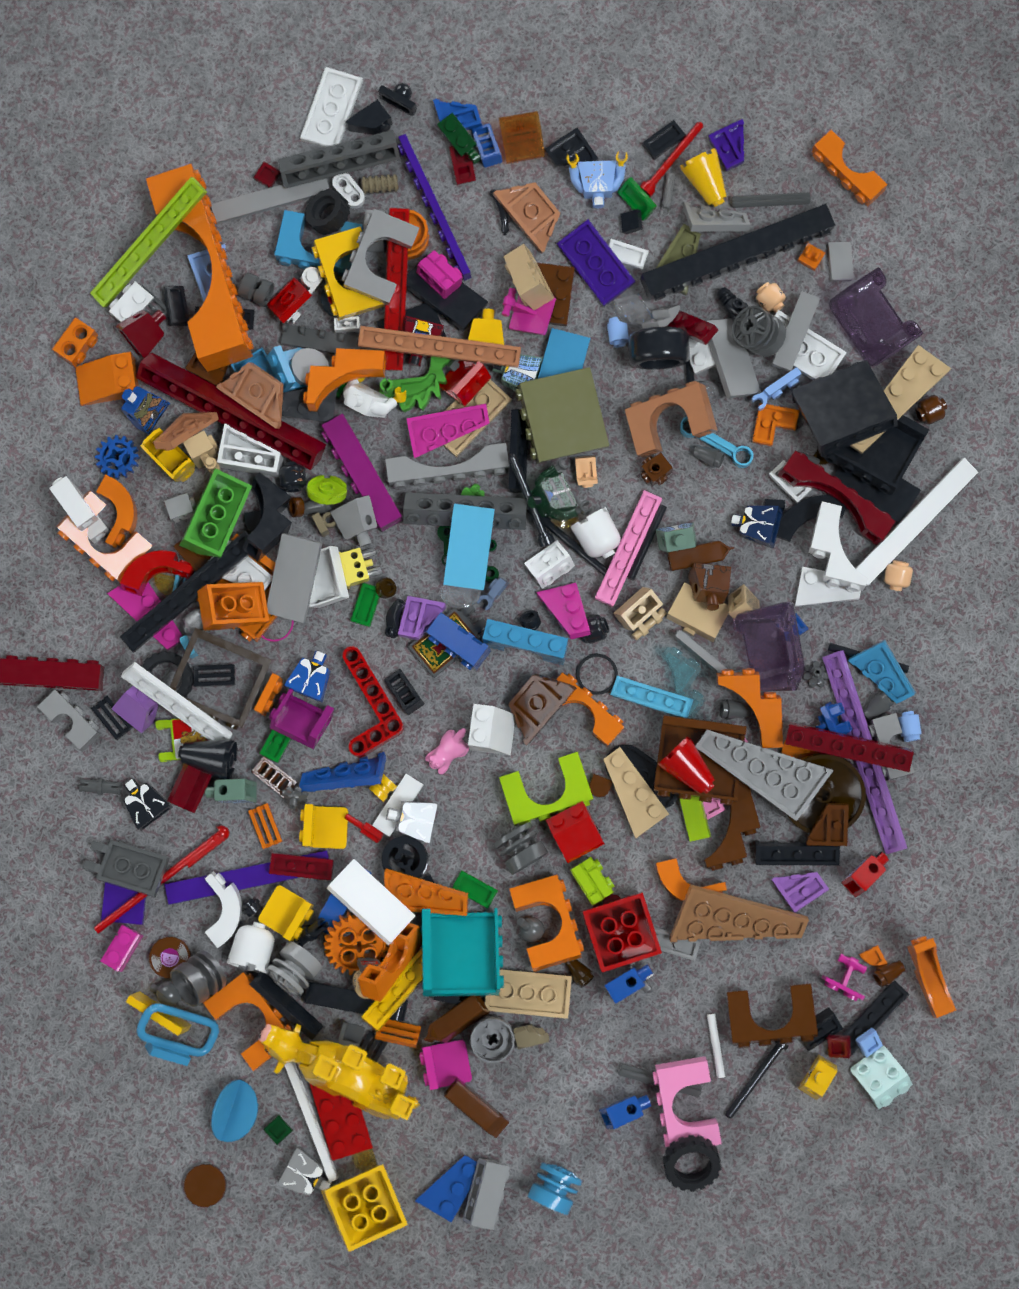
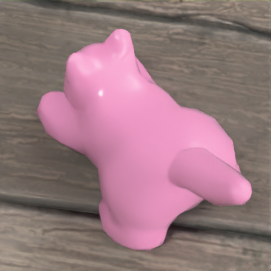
M465 728L460 729L457 733L454 730H448L442 736L440 745L426 755L425 760L429 762L432 769H438L439 774L443 775L455 758L463 757L468 753L469 746L463 740L466 733Z

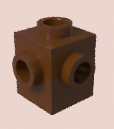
M660 452L655 457L649 456L642 462V473L640 476L646 484L650 483L652 487L656 484L660 486L668 480L667 476L672 473L673 467Z

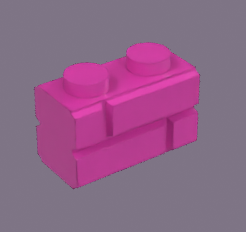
M432 251L417 265L416 273L444 299L461 286L462 273L458 268H453L443 254Z
M121 925L117 932L118 935L114 937L101 959L102 963L117 972H123L144 936L127 925Z

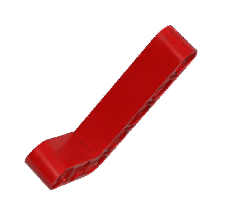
M350 646L343 651V660L380 720V723L350 741L349 751L353 756L361 758L402 734L404 725L360 650ZM356 652L358 658L353 662L348 661V654ZM362 669L368 671V676L364 679L358 678V672ZM371 687L379 689L376 696L368 695V690ZM382 704L389 706V710L385 714L378 712V708ZM396 721L400 724L399 729L394 732L390 731L389 724ZM374 732L382 734L380 741L373 742L371 740ZM358 742L364 744V749L360 753H356L353 750L354 745Z

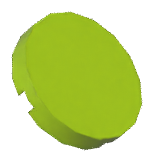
M320 475L308 482L306 492L308 497L314 502L330 505L342 502L346 498L347 485L338 477L330 476V478H324L325 475Z

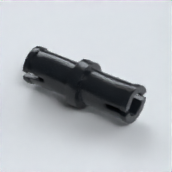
M319 918L313 924L305 926L300 937L292 942L297 943L300 941L298 945L303 947L309 941H314L320 933L327 930L328 922L320 925L325 919Z

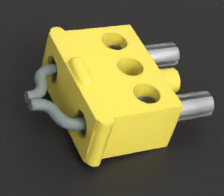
M356 548L342 553L339 552L347 589H350V586L367 582L369 577L382 573L380 567L370 570L366 569V567L373 566L372 559L364 561L363 558L375 555L376 551L374 548L364 551ZM362 574L363 577L359 578L357 575Z

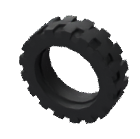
M161 651V653H154L150 658H146L144 660L145 663L141 667L149 673L158 664L164 662L172 663L178 667L182 657L174 652ZM188 662L182 673V684L176 691L186 698L192 691V684H194L193 671Z
M688 1135L686 1138L684 1136L680 1137L678 1141H673L670 1147L666 1148L665 1156H663V1166L667 1180L671 1181L672 1186L675 1188L679 1187L682 1191H686V1189L690 1191H696L699 1188L700 1190L705 1189V1186H710L714 1183L713 1180L718 1178L719 1171H721V1160L715 1144H712L711 1140H705L703 1136L698 1135V1137H694V1135ZM698 1152L709 1158L707 1166L694 1174L681 1173L675 1169L677 1160L688 1153Z

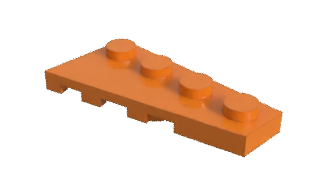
M387 868L385 869L384 887L411 912H422V909H430L431 913L467 916L468 893Z

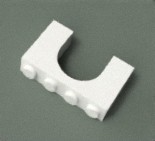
M67 476L64 478L60 477L52 483L53 486L49 488L81 532L88 528L87 535L94 544L110 533V530L100 516H96L83 498L84 494Z

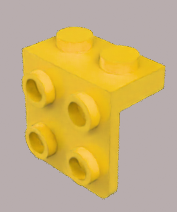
M305 804V809H301L300 815L304 826L303 830H300L299 842H303L302 846L307 848L345 849L347 846L348 821L344 817L349 813L348 809L345 807H323Z
M279 885L275 888L258 920L283 935L285 939L289 941L297 940L303 931V928H301L305 920L309 921L314 913V910H312L314 905Z

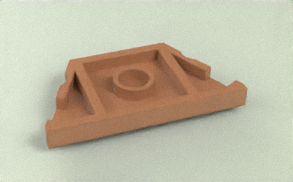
M534 182L524 186H515L510 189L493 192V196L537 250L543 253L558 221L560 212L540 187Z
M247 363L240 371L233 373L229 376V379L216 386L217 389L274 428L278 429L281 427L284 384L254 363Z

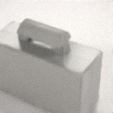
M828 242L827 253L830 281L854 280L851 242ZM824 255L820 262L821 271L826 272Z

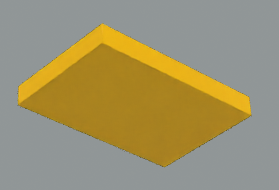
M140 991L129 995L126 1003L142 1013L147 1007L157 1003ZM155 1012L150 1017L177 1036L187 1032L191 1027V1024L184 1019L161 1012Z

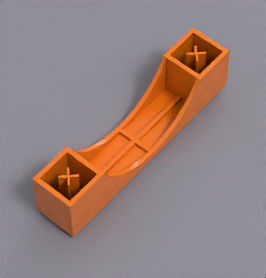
M192 164L146 178L156 215L163 210L190 177H194L204 189H207L199 170H195ZM205 194L177 226L175 231L188 234L201 242L208 249L211 259L212 279L208 295L199 311L187 322L197 358L206 371L209 372L253 357L251 350L254 349V346L247 334V331H249L247 323L241 315L243 309L236 297L238 292L231 280L233 277L231 269L225 261L227 260V255L220 243L222 238L215 226L217 221L210 209L212 204L209 196Z

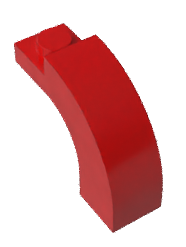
M166 550L153 551L140 556L129 565L120 581L122 590L142 596L148 581L155 575L171 573L188 579L194 574V570L189 562L184 560L178 562L179 559L176 552Z

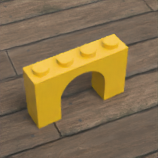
M361 226L314 240V246L311 247L314 258L319 259L320 266H318L320 277L325 278L327 285H324L327 297L331 296L333 302L330 305L333 316L337 315L338 321L385 306L384 303L345 289L337 282L334 276V266L337 261L346 255L352 254L353 250H358L360 244L357 243V240L362 231Z

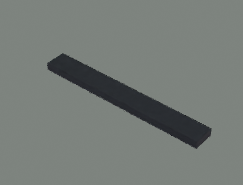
M246 531L240 534L225 547L221 558L213 557L124 632L120 638L133 653L136 652L198 599V590L207 584H216L246 559L249 554L243 551L242 548L249 534Z

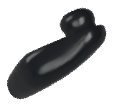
M396 599L387 611V627L385 629L387 637H398L400 616L406 604L402 599Z

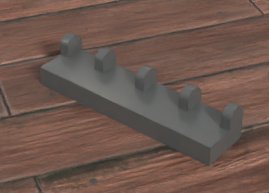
M283 323L281 345L303 349L311 348L336 355V348L362 349V347H358L359 336L354 337L344 333L338 334L322 329L316 330L306 328V326L299 327Z

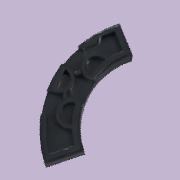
M820 495L802 500L782 515L777 538L790 542L795 532L805 522L817 517L822 501L842 506L841 519L846 507L831 495Z

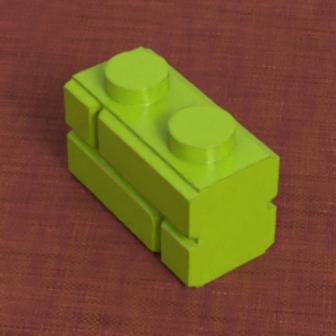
M590 857L571 869L570 872L591 905L594 906L614 893L612 888L615 886L608 876L604 878L601 873L603 867L598 859L593 860Z

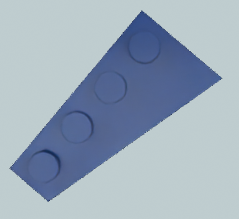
M385 752L378 753V757L368 759V756L359 758L360 762L349 765L348 762L340 763L334 769L325 767L302 773L299 787L302 789L301 792L381 784L386 763Z

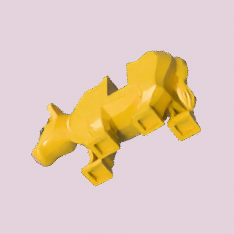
M267 1024L261 1031L259 1040L264 1045V1051L278 1061L273 1071L276 1074L287 1063H297L305 1080L333 1096L342 1095L354 1101L353 1106L382 1119L393 1118L398 1120L403 1118L408 1120L412 1110L420 1105L417 1097L409 1095L405 1097L408 1079L404 1070L392 1064H387L386 1067H383L367 1058V1052L354 1045L345 1046L328 1040L312 1041L306 1044L300 1038L301 1025L299 1024L295 1025L293 1031Z

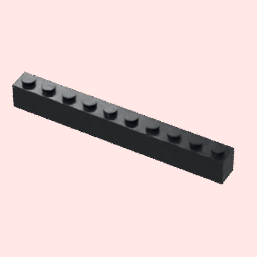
M827 204L642 273L640 281L648 300L655 299V301L665 298L667 293L673 291V294L683 291L685 286L692 285L694 287L700 285L704 279L709 277L710 280L716 279L721 276L722 272H734L740 269L739 266L755 264L759 258L764 256L765 259L771 258L777 254V251L783 250L786 252L795 248L794 245L798 243L805 245L813 241L814 237H826L831 234L832 229L836 225Z

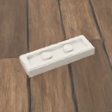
M405 774L372 826L390 837L396 829L397 822L386 820L388 808L399 810L401 801L413 802L424 785L408 774Z

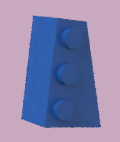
M441 612L426 631L430 635L428 639L437 646L439 643L446 647L444 651L453 658L457 655L462 659L461 664L469 670L472 667L478 670L491 652L487 644L479 641L470 632L468 633Z

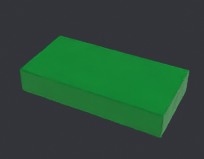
M632 177L628 178L617 192L632 210H641L642 221L646 220L657 207Z
M362 583L350 620L351 622L371 627L380 599L376 593L375 586Z
M464 871L460 872L452 889L468 893L469 899L487 909L498 890Z

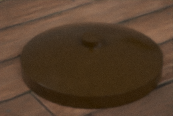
M815 753L800 759L831 769L833 772L798 820L795 821L787 815L789 819L801 830L811 833L827 803H846L849 805L848 828L851 827L860 817L866 800L864 781L857 768L843 757L825 753Z

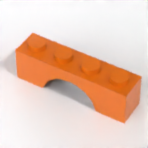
M830 130L814 145L812 150L813 157L817 162L823 163L833 177L837 176L841 180L842 186L855 194V198L859 203L869 206L885 191L887 183L874 171L857 173L849 169L842 158L845 143Z
M562 672L556 680L577 688L562 706L570 703H579L586 706L594 717L595 725L592 734L608 748L624 730L622 725L624 722L615 714L611 716L607 712L608 707L601 701H594L591 698L593 694L585 687L581 689L576 685L578 681L569 673L565 675Z
M409 923L392 941L384 960L378 966L368 964L358 978L362 996L381 1002L422 946V934L419 925Z

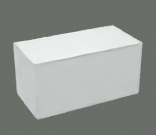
M359 316L339 321L338 318H334L335 333L360 332Z

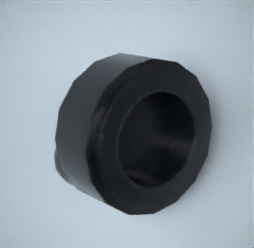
M535 610L526 611L519 618L523 628L536 630L541 624L539 614Z

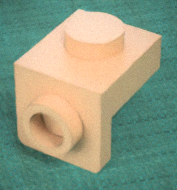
M595 455L575 457L577 484L582 485L583 488L593 487L594 484H598Z

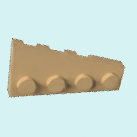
M620 747L603 759L635 839L669 815Z

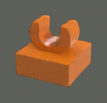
M808 243L798 262L815 271L825 252Z

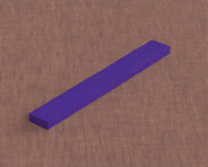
M327 850L302 855L303 857L329 859ZM270 862L220 873L226 881L225 886L228 887L234 882L238 891L300 878L269 874ZM208 875L165 884L168 905L215 896L217 893L205 880Z

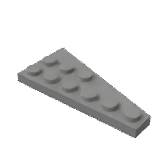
M706 730L695 745L698 750L795 821L798 820L833 772L831 769L710 730Z

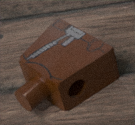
M693 563L688 573V578L695 601L706 603L707 609L710 611L717 610L719 604L724 603L729 593L731 567Z

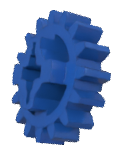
M115 435L114 440L107 437L108 442L101 441L103 447L96 448L100 455L95 456V459L99 461L96 465L98 468H102L101 472L103 474L107 473L110 477L115 475L117 480L120 479L122 474L127 478V472L134 473L132 467L139 466L135 461L140 459V456L135 454L139 450L137 447H133L134 442L132 440L127 442L126 436H123L121 440L118 435ZM117 445H122V446H125V447H124V448H119V447H117ZM119 454V460L116 461L115 455ZM108 466H116L118 469H111Z

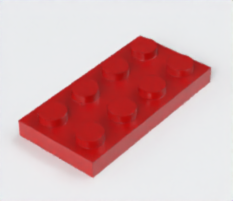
M310 1084L332 1161L372 1149L373 1145L362 1109L353 1106L354 1101L342 1095L333 1096Z

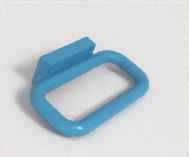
M160 1003L147 1007L137 1025V1035L146 1042L145 1048L150 1056L188 1066L191 1060L189 1055L200 1057L209 1053L219 1034V1026L213 1019ZM155 1012H161L208 1026L211 1032L205 1045L202 1048H195L150 1035L145 1032V1028L151 1015Z

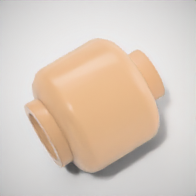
M893 560V563L888 564L886 567L884 582L890 585L891 590L902 591V588L910 586L913 569L909 567L907 562Z

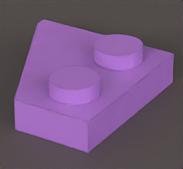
M407 596L398 635L419 640L440 612L442 613L446 609V603Z
M817 872L779 878L774 877L771 879L794 913L829 890Z

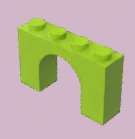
M578 752L558 758L565 780V791L558 801L549 805L537 804L527 796L519 771L499 777L514 826L523 825L528 822L531 823L535 819H539V822L551 818L550 814L556 812L559 814L581 801L584 802L586 807L590 806L593 796Z

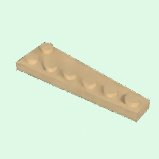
M919 345L884 390L897 414V420L951 369ZM884 432L850 446L860 454H863Z

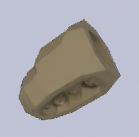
M532 1024L513 1029L518 1049L547 1043L550 1039L549 1033L545 1032L543 1028L534 1027Z

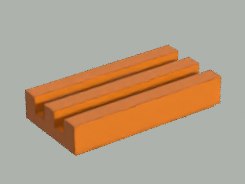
M268 803L248 811L263 849L283 842ZM264 809L267 812L268 818L270 820L277 840L273 841L268 825L262 813V810ZM257 812L269 841L267 844L255 816Z
M389 1019L376 1032L375 1039L416 1048L421 1027ZM383 1031V1032L391 1033V1034H394V1035H396V1036L383 1034V1033H381V1032ZM402 1036H404V1037H409V1038H413L414 1040H409V1039L400 1038V1037H402Z

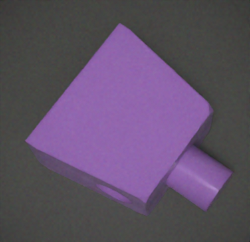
M132 686L121 696L112 707V710L142 733L154 723L158 703Z

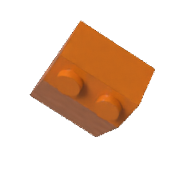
M131 352L109 355L75 367L81 406L123 399L122 394L126 389L133 391L136 386L139 387L138 379L136 378V362Z
M263 582L207 584L197 591L203 631L224 630L269 622Z

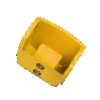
M160 428L154 430L140 446L175 482H184L189 479L195 471V463L178 446L169 451L155 449L153 442L163 431Z

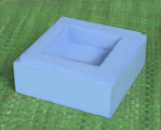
M870 1028L855 1039L866 1058L883 1046L876 1030Z

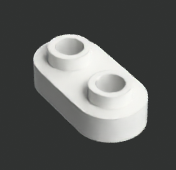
M347 173L333 177L334 189L349 202L350 208H360L365 202V196L352 177ZM346 182L347 184L346 186L341 187L340 183ZM355 196L359 198L356 202L352 201V198Z

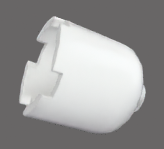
M606 507L587 516L583 521H578L570 526L588 556L592 558L603 556L606 559L615 554L613 549L619 545L621 537Z
M253 922V925L240 927L235 935L227 964L239 967V965L248 966V971L266 974L274 946V937L270 931L265 929L266 925Z

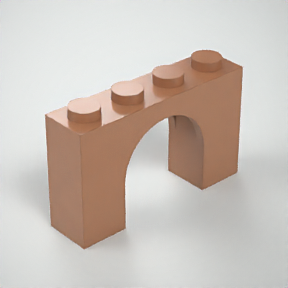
M697 381L689 382L682 389H670L665 395L651 396L649 401L643 403L641 401L631 404L630 408L625 409L638 456L647 457L662 451L657 433V420L660 414L670 406L679 405L685 410L693 436L701 438L718 432L705 385L697 383Z

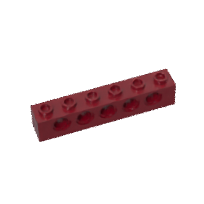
M793 722L789 724L785 745L910 772L914 749Z

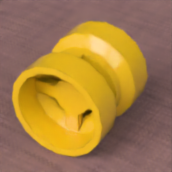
M383 774L381 784L371 785L368 789L384 802L388 798L389 792L394 791L397 786Z

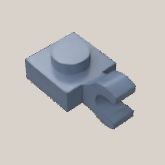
M504 578L495 579L489 586L490 591L488 595L480 596L477 599V603L480 604L483 599H486L488 605L485 607V610L491 609L494 601L505 590L509 582Z

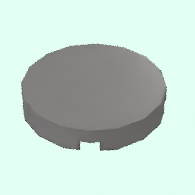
M301 349L291 359L290 369L295 381L300 385L303 384L308 387L306 385V373L310 372V366L330 367L326 357L316 349Z

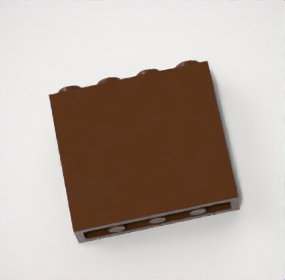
M664 715L654 791L658 792V796L670 797V794H677L679 799L691 800L692 796L699 797V801L711 803L712 799L720 800V804L732 805L733 802H737L739 779L700 750L698 752L715 779L713 782L715 787L707 794L704 792L698 794L660 768L658 763L687 736L690 737L694 745H696L706 730L744 741L747 726Z

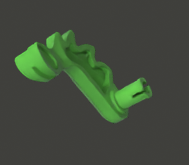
M431 357L430 369L423 377L397 380L388 379V381L384 378L380 382L379 393L389 398H394L395 388L401 387V393L406 390V401L399 403L402 411L407 412L411 410L416 401H418L419 408L423 411L429 404L432 393L436 395L437 399H441L439 383H447L443 368L451 359Z

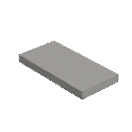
M733 319L707 321L714 324L719 330L709 341V345L726 398L760 394V387L748 351L733 338Z
M285 533L282 534L267 602L268 614L301 623L306 622L322 543Z

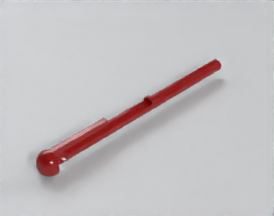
M223 825L218 826L219 831L164 873L161 884L169 880L184 867L188 866L190 868L227 840L230 835L229 829ZM137 893L93 928L99 934L148 895Z

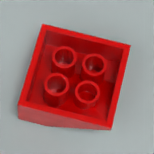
M643 892L581 911L601 972L662 953Z

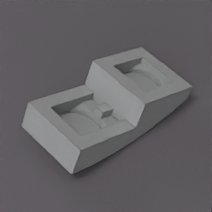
M680 305L663 306L653 310V319L643 322V329L667 326L678 314Z

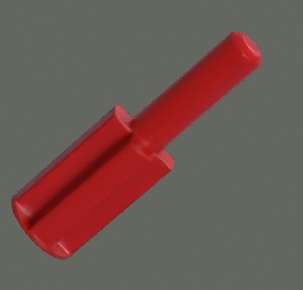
M346 814L344 817L347 821L360 828V833L375 843L382 839L384 833L369 823L365 822L363 824L350 814Z

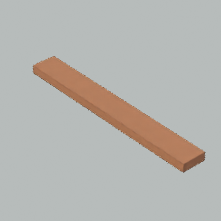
M360 326L358 347L475 363L479 361L483 364L513 368L519 367L521 347L366 326Z

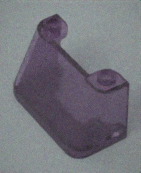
M879 267L844 289L829 302L832 313L858 352L873 367L879 365L924 334L919 325L913 320H908L904 323L901 321L881 291L886 286L887 280Z
M781 602L737 614L736 618L733 619V629L738 634H743L749 663L748 668H753L759 672L760 691H797L804 674V658L793 603Z

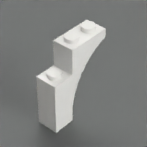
M822 501L808 553H812L816 558H828L823 581H826L828 585L839 587V585L846 586L848 590L854 592L863 591L868 578L857 571L849 562L839 538V518L842 506Z

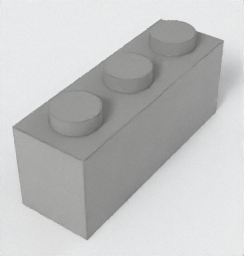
M478 1158L463 1222L471 1226L494 1230L499 1218L500 1203L504 1199L505 1183L509 1179V1166Z

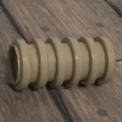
M388 174L387 177L375 175V178L371 176L365 178L363 176L361 179L364 195L367 192H370V194H373V192L378 194L379 191L391 193V190L398 192V178L396 174H393V176Z

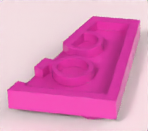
M577 583L537 592L540 601L546 605L547 610L556 618L558 624L570 640L591 635Z

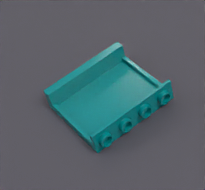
M494 908V912L468 913L467 916L431 913L430 909H422L423 996L499 995L500 988H504V976H500V968H503V955H499V948L503 946L502 935H498V928H502V915H498V908Z

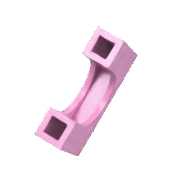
M706 1057L655 1065L656 1072H652L654 1084L659 1085L660 1092L656 1093L658 1106L662 1105L663 1113H660L661 1125L666 1126L667 1134H663L665 1147H670L673 1141L676 1142L678 1138L683 1136L686 1138L688 1135H694V1137H698V1135L703 1136L705 1140H711L713 1145H720L721 1138L716 1118L686 1122L679 1119L672 1111V1102L679 1090L686 1086L711 1082Z

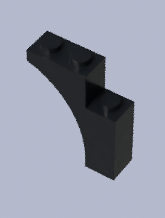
M260 472L254 477L251 488L259 504L260 523L246 538L242 548L243 551L256 561L261 560L280 542L283 533L288 534L292 524L285 515L281 514L287 508L291 496Z

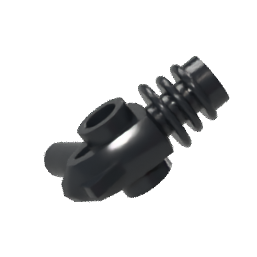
M726 287L717 292L718 299L721 300L728 317L733 319V321L740 311L749 307L746 302L736 298V295Z

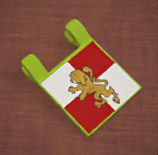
M180 719L157 720L155 722L157 730L171 728L173 752L159 753L160 762L181 760V758H178V751L185 742L210 741Z

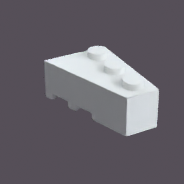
M224 424L217 458L220 468L254 474L260 472L262 475L280 478L279 470L282 468L283 457L280 452Z

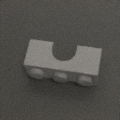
M54 690L37 707L54 723L64 716H70L73 726L65 736L79 750L84 752L101 735L97 731L99 726L91 719L87 721L83 717L86 713L78 705L74 707L69 702L71 698L64 691L60 693Z
M896 713L872 719L868 726L871 737H874L875 741L889 744L891 737L902 733ZM912 764L910 772L881 766L884 777H887L888 781L915 773Z

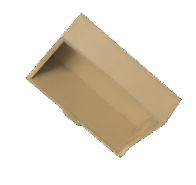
M684 582L666 618L684 627L683 631L691 636H694L696 633L714 642L729 614V607L723 603L719 604V608L715 611L708 610L706 603L695 601L691 585Z

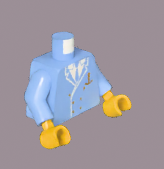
M618 151L616 160L578 162L579 157L576 153V159L569 161V155L567 154L566 160L570 164L571 183L579 193L583 194L584 199H592L593 208H603L605 206L604 198H611L612 193L618 191L625 177L626 165L624 162L628 158L627 152L625 159L618 157Z

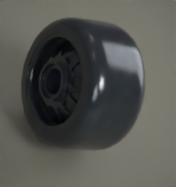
M651 327L637 330L629 336V361L635 368L646 370L670 369L685 365L689 361V336L684 329L677 327Z

